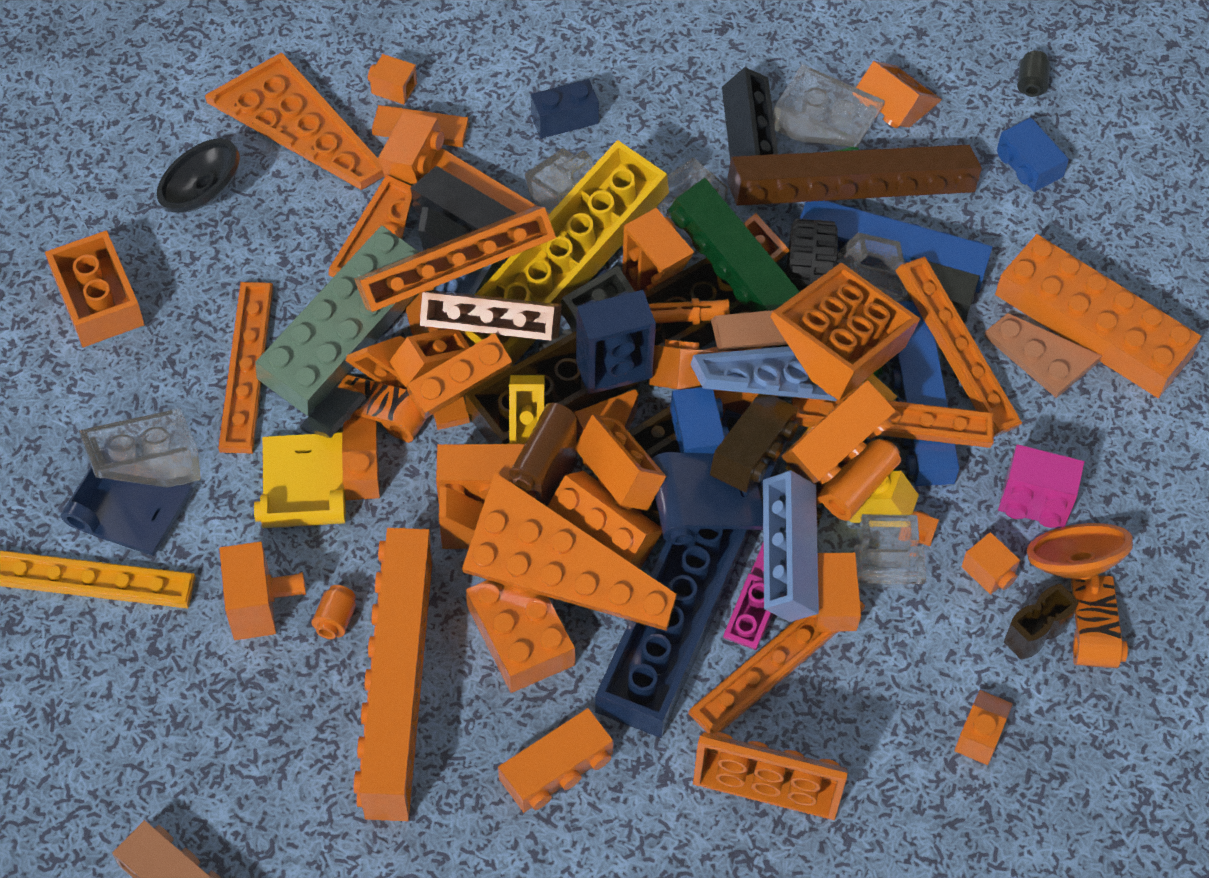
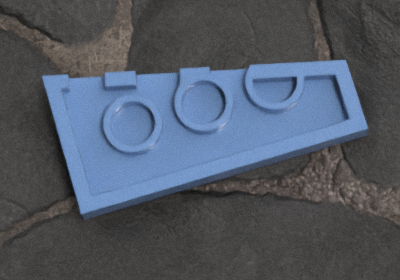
M789 346L697 354L693 356L690 364L703 389L837 401L836 398L827 394L821 387L811 381Z

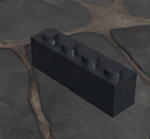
M744 67L722 86L730 161L731 157L778 154L769 79L767 76Z
M435 166L410 188L413 197V207L419 215H421L422 207H429L465 227L467 233L517 214L438 166ZM508 258L503 259L500 262L505 263Z

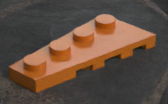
M389 175L385 176L329 267V276L334 277L381 225L400 239L403 238L413 200L410 189L411 185Z

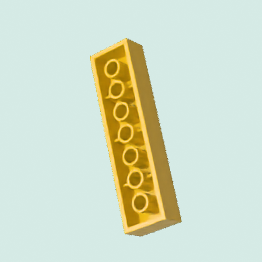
M617 140L548 215L556 238L509 257L475 295L560 304L562 297L588 283L622 246L624 225L655 209L669 194L667 173ZM459 330L470 347L492 335L489 333ZM496 334L512 360L511 367L537 340Z

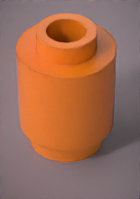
M332 585L329 590L323 593L311 622L318 635L326 639L344 636L356 608V595L352 590L342 585Z

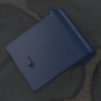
M103 447L60 516L70 527L155 556L193 492V488L190 485L134 468L128 459V453L120 447Z
M667 452L654 456L651 459L666 475L663 484L655 496L663 538L675 545H683L690 542L700 529L763 530V507L757 482H754L747 493L710 476L714 456L711 453Z

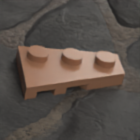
M1009 313L986 330L984 336L1056 398L1097 365L1102 358L1101 355Z

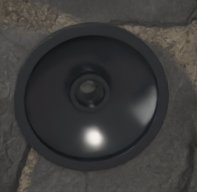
M217 138L204 141L187 150L163 174L157 187L158 202L169 212L186 213L200 209L217 200L229 187L237 173L240 161L237 147L230 140Z

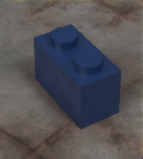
M589 79L530 94L531 117L540 139L599 124V101Z

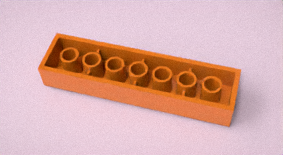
M387 528L386 541L380 540L378 549V560L381 562V572H376L375 593H378V604H373L372 625H375L374 636L369 637L368 657L371 658V669H366L365 691H368L367 702H363L361 708V724L364 725V736H359L357 757L361 761L360 771H355L354 793L357 794V807H362L365 820L409 821L433 558L429 529Z

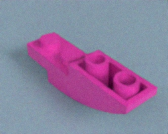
M764 541L752 571L747 576L723 635V638L753 650H757L773 616V613L764 609Z

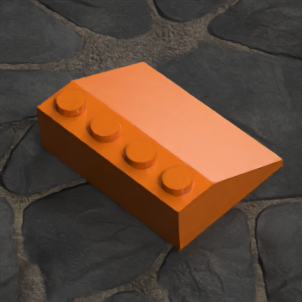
M839 263L782 304L770 316L811 381L838 401L902 351L920 321L919 317L843 263Z
M704 732L699 736L693 785L835 820L848 770L846 767H842L830 759H820L818 761L806 758L803 754L794 750L782 752L770 749L766 744L758 741L746 743L734 740L726 733L715 732L710 734Z

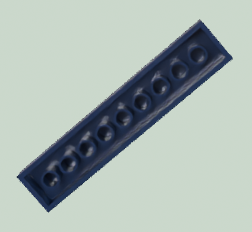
M726 409L721 420L722 427H727L730 432L742 415ZM787 440L783 443L778 459L775 462L770 460L762 481L757 483L762 507L763 480L777 475L783 461L781 455L787 450ZM700 529L692 540L686 544L675 545L669 541L665 542L650 576L677 594L667 631L629 621L595 695V713L662 738L752 530Z

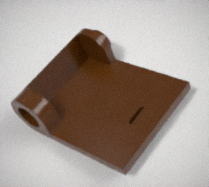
M558 403L546 404L509 472L513 483L517 487L525 491H535L536 500L545 506L549 505L564 476L571 474L577 464V451L574 449L577 443V419L570 409Z

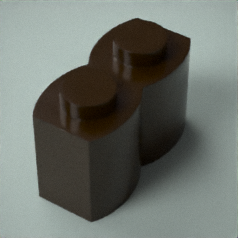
M1062 584L1049 587L1042 592L1036 604L1028 605L1014 615L1004 643L1020 660L1034 656L1042 649L1046 640L1059 636L1067 629L1079 601Z

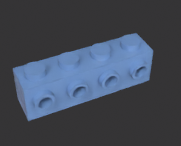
M788 471L763 480L764 609L792 622L819 614L816 485L795 472Z

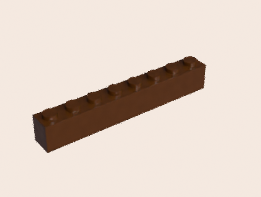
M970 144L731 157L727 184L736 206L971 193L976 191L982 167Z

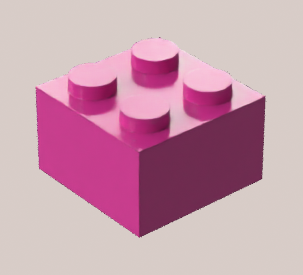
M1016 444L1005 477L998 511L1005 512L1007 516L1013 519L1028 518L1039 521L1041 525L1048 528L1065 527L1078 495L1085 461Z

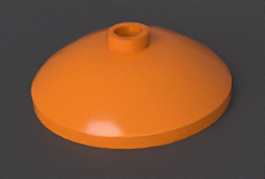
M1104 523L1075 524L1060 527L1036 537L1027 547V556L1029 562L1041 571L1063 578L1086 580L1106 572L1123 561L1133 548V539L1131 533L1120 526Z

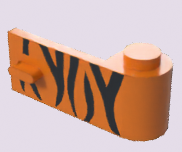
M347 374L338 386V388L360 392L366 396V399L353 412V415L382 422L390 435L407 443L414 440L426 421L406 389Z
M1095 575L1086 580L1071 578L1072 595L1079 601L1075 610L1074 665L1119 668L1120 662H1126L1128 644L1127 641H1122L1113 576Z

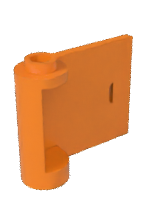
M880 439L871 441L866 444L867 447L855 458L850 459L846 463L843 460L838 463L841 470L827 483L825 482L821 486L819 484L816 485V505L823 503L834 516L841 520L849 521L882 484L885 478L901 463L899 449L894 443Z

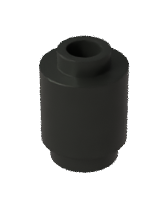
M1030 51L1020 61L1017 87L1021 93L1029 97L1042 95L1048 89L1050 61L1045 53Z

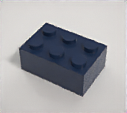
M643 290L623 292L616 297L600 301L591 300L584 305L577 306L576 363L588 395L652 378L656 322Z

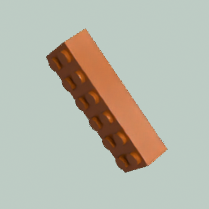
M1038 234L1032 238L1002 272L995 293L996 296L1062 338L1101 355L1100 362L1158 399L1193 357L1202 337Z

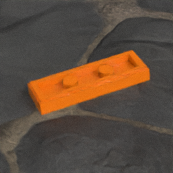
M378 105L372 126V135L390 137L403 111L437 118L441 131L444 134L443 145L463 148L469 125L468 117Z

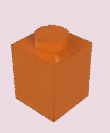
M382 54L377 64H373L368 72L371 94L405 105L417 84L416 65Z
M990 532L966 551L961 567L991 595L998 588L1006 590L1014 583L1018 577L1016 570L1020 559Z

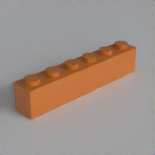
M535 206L354 278L366 310L374 312L553 240L556 236L545 207Z

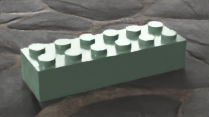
M381 225L255 362L257 379L306 416H309L315 410V407L324 400L354 367L345 361L347 355L373 345L418 295L416 294L371 312L366 310L354 278L417 254L419 251Z

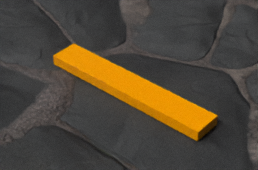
M0 550V586L188 609L196 579L195 573Z

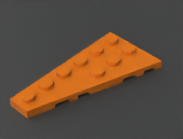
M282 52L205 95L206 103L360 190L385 177L375 154Z
M494 472L462 567L463 573L667 631L677 599L675 592Z

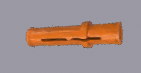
M692 298L691 302L649 304L656 323L692 322L693 325H700V321H711L714 316L730 314L728 299L699 301L698 298Z

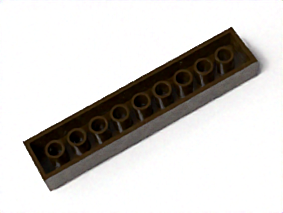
M707 257L644 292L648 304L691 302L692 298H698L699 301L728 299L730 314L751 312L746 305L741 304L736 299L733 289L727 281L716 275L712 267L713 264ZM700 321V325H693L692 322L656 323L654 345L665 346V339L697 342L700 349L715 340L711 321ZM577 331L466 392V411L471 421L489 444H509V383L511 375H545V406L548 403H558L567 407L573 413L616 397L642 381L588 395L576 363Z

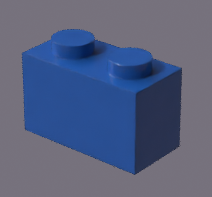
M1031 117L1001 132L997 147L999 158L1003 163H1008L1016 171L1019 181L1024 185L1027 184L1033 192L1064 177L1069 159Z
M702 387L672 391L670 411L679 452L714 454V451L729 433L728 428L722 427L720 421L723 418L721 399H715L712 389H703Z

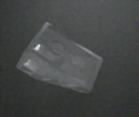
M802 64L774 107L775 131L800 142L858 147L883 108L885 100Z
M180 408L79 430L95 477L166 488L201 480L198 448Z

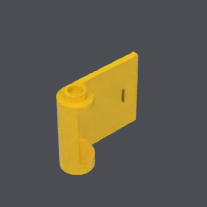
M342 432L335 433L331 438L316 434L262 437L263 494L260 496V501L254 502L255 522H261L262 528L346 524V497L342 468Z

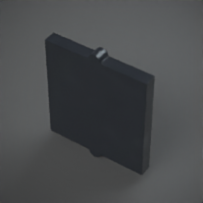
M334 387L300 425V428L305 432L331 438L345 421L351 418L353 412L366 399V396L360 392Z

